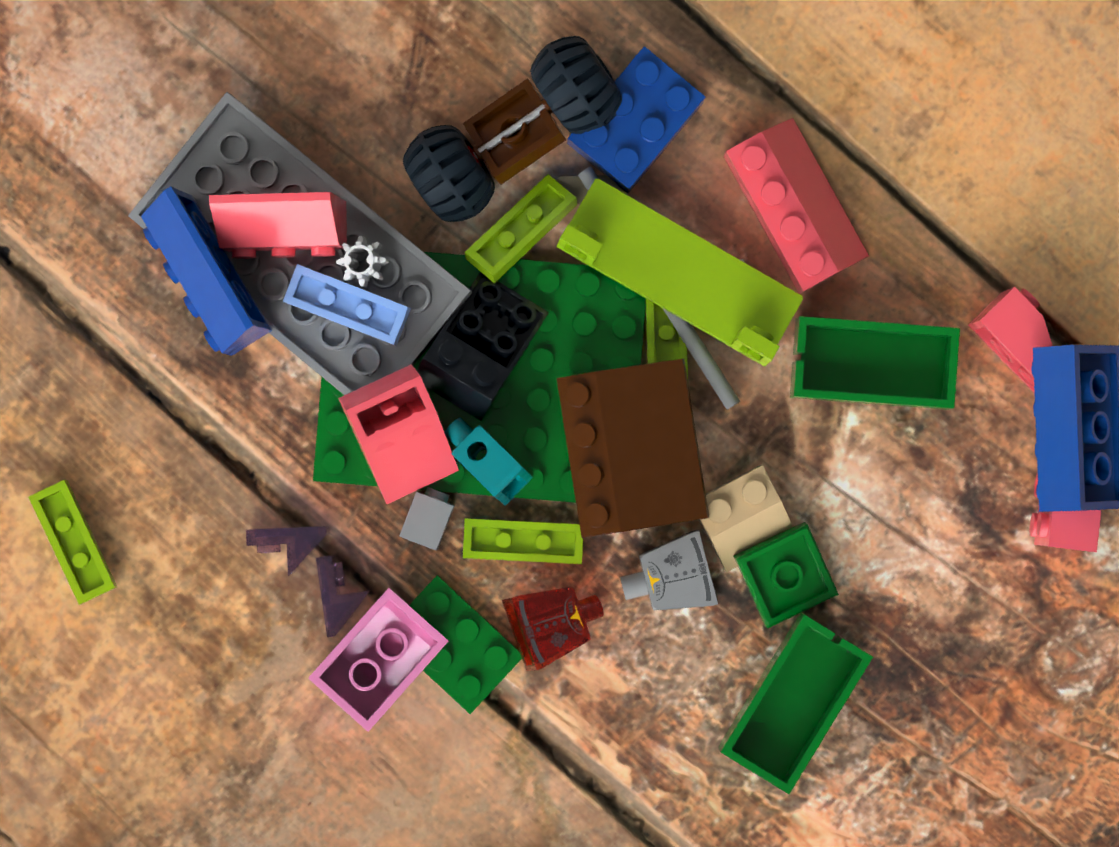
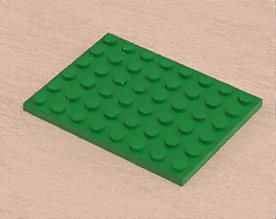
M424 252L468 289L480 273L476 267L466 260L465 255ZM520 259L497 281L549 313L482 421L427 387L426 389L444 432L452 422L460 417L473 430L480 425L533 477L514 498L576 503L557 378L641 365L646 298L589 265ZM431 345L426 349V351L414 364L413 367L416 369V371L418 370V367L423 357L425 356ZM321 376L313 481L378 486L338 399L344 395ZM447 438L451 451L453 452L456 446ZM481 450L477 454L476 460L483 459L487 450ZM455 457L454 459L459 471L419 489L426 490L429 487L440 492L493 496Z

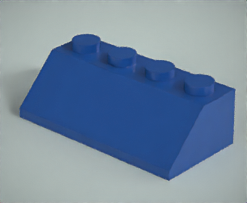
M172 186L165 189L142 214L141 217L147 226L143 229V233L150 245L155 250L160 248L167 261L163 263V266L168 276L175 284L180 282L187 293L183 300L191 314L195 318L200 316L207 327V330L203 333L211 348L215 352L220 350L222 354L232 356L272 330L226 252L219 248L216 235L192 195Z
M1062 345L1033 348L1032 374L1034 376L1035 392L1033 413L1036 418L1035 455L1038 468L1036 493L1039 499V512L1119 509V345Z

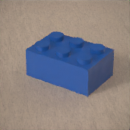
M645 46L614 82L622 95V102L616 112V116L606 126L582 134L571 133L567 139V144L604 175H607L627 194H629L702 106L706 96Z

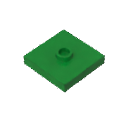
M806 522L733 556L767 629L839 595Z

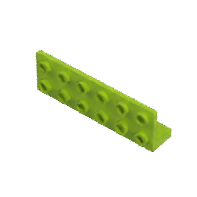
M595 179L556 246L764 367L773 360L780 347L778 343L803 300L802 295L600 179Z

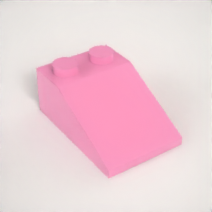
M388 588L308 679L369 732L448 643V640Z

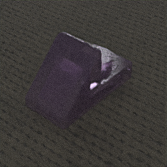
M329 526L246 530L247 546L257 545V553L281 552V544H287L288 576H291L330 534Z
M335 555L317 557L316 564L327 637H334L343 629L369 595L371 589L340 594L339 586H346L343 562L336 563Z

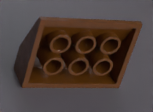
M684 359L557 378L582 538L709 518Z

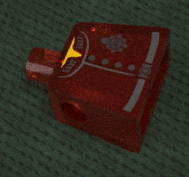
M573 587L514 596L502 600L526 671L542 669L588 642L591 638L586 623L604 616L602 604L596 595L578 600Z

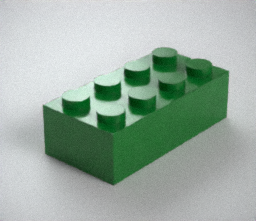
M799 316L795 319L793 355H801L800 361L792 362L790 398L945 410L954 409L960 328Z
M803 613L798 615L718 746L722 754L787 794L791 793L873 659V656L838 635L834 642L831 641L835 633Z

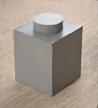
M427 487L425 494L417 491L399 537L437 551L455 505L447 503L450 495Z

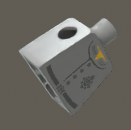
M699 530L686 533L640 554L639 560L642 572L620 577L625 599L629 600L649 594L653 610L704 607L718 604Z

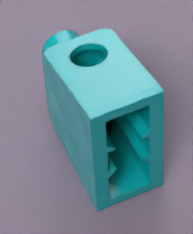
M460 417L445 430L446 437L456 446L451 454L505 506L533 478L480 425L473 430ZM486 449L485 457L477 461V454L481 450Z

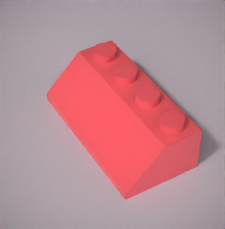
M793 118L766 129L725 152L723 156L799 294L869 257Z

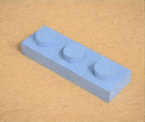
M299 264L296 265L283 302L395 346L398 344L411 310L407 306Z

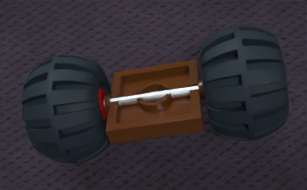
M580 36L562 37L547 44L536 56L530 72L536 87L544 99L540 97L534 85L527 78L465 121L463 125L476 146L473 147L462 132L452 125L434 126L424 130L409 144L403 157L404 168L421 197L441 220L445 222L464 221L478 215L487 206L495 190V183L489 170L497 182L502 185L566 141L565 136L552 117V113L573 134H582L606 126L616 116V112L622 102L620 90L614 83L615 81L603 61L584 38Z

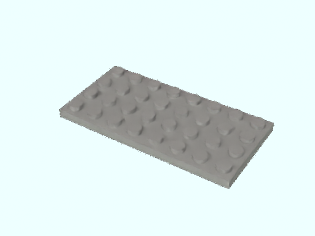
M228 92L224 94L128 215L145 229L147 226L141 217L142 214L165 189L172 186L192 195L216 235L209 205V195L331 192L344 199L347 210V244L350 246L356 245L359 236L365 237L368 245L379 242L382 244L379 256L389 260V263L381 266L379 271L384 279L381 281L374 277L370 278L367 288L361 287L358 279L354 278L350 282L343 279L344 271L347 269L345 266L336 264V260L344 258L346 253L344 249H335V256L314 257L311 256V250H296V257L275 258L271 257V251H256V258L251 259L232 258V252L225 251L272 331L269 333L343 395L351 393L412 364L414 366L439 335L451 315L472 294V291ZM367 251L360 253L356 258L359 262V266L356 269L358 272L365 271L370 265L366 261L369 255ZM299 264L411 308L397 346L283 302L296 265Z

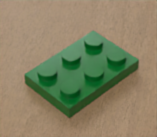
M439 575L409 605L448 640V643L423 671L469 714L480 705L524 657L523 653Z

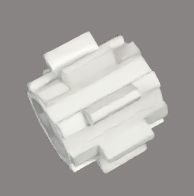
M359 236L354 246L346 243L342 244L346 253L344 258L336 260V264L346 267L347 270L344 271L343 277L345 281L350 282L355 278L359 280L361 287L367 288L370 278L374 277L381 281L384 279L379 271L381 266L389 263V260L379 256L382 248L381 243L375 242L372 245H368L366 238ZM367 251L369 255L366 261L370 265L365 271L358 272L356 269L359 266V262L356 258L360 253Z

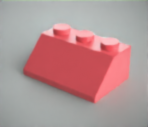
M331 192L209 195V205L219 248L232 252V258H256V251H271V257L291 258L296 257V250H311V256L331 257L335 256V249H344L342 244H347L346 201Z

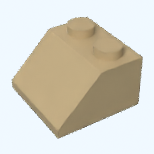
M763 465L757 466L706 493L709 518L699 519L726 572L738 567L733 557L734 555L793 528L783 503Z

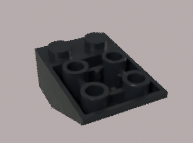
M480 272L469 288L472 294L451 315L423 357L417 372L420 374L425 387L482 421L549 312L499 281L493 283Z

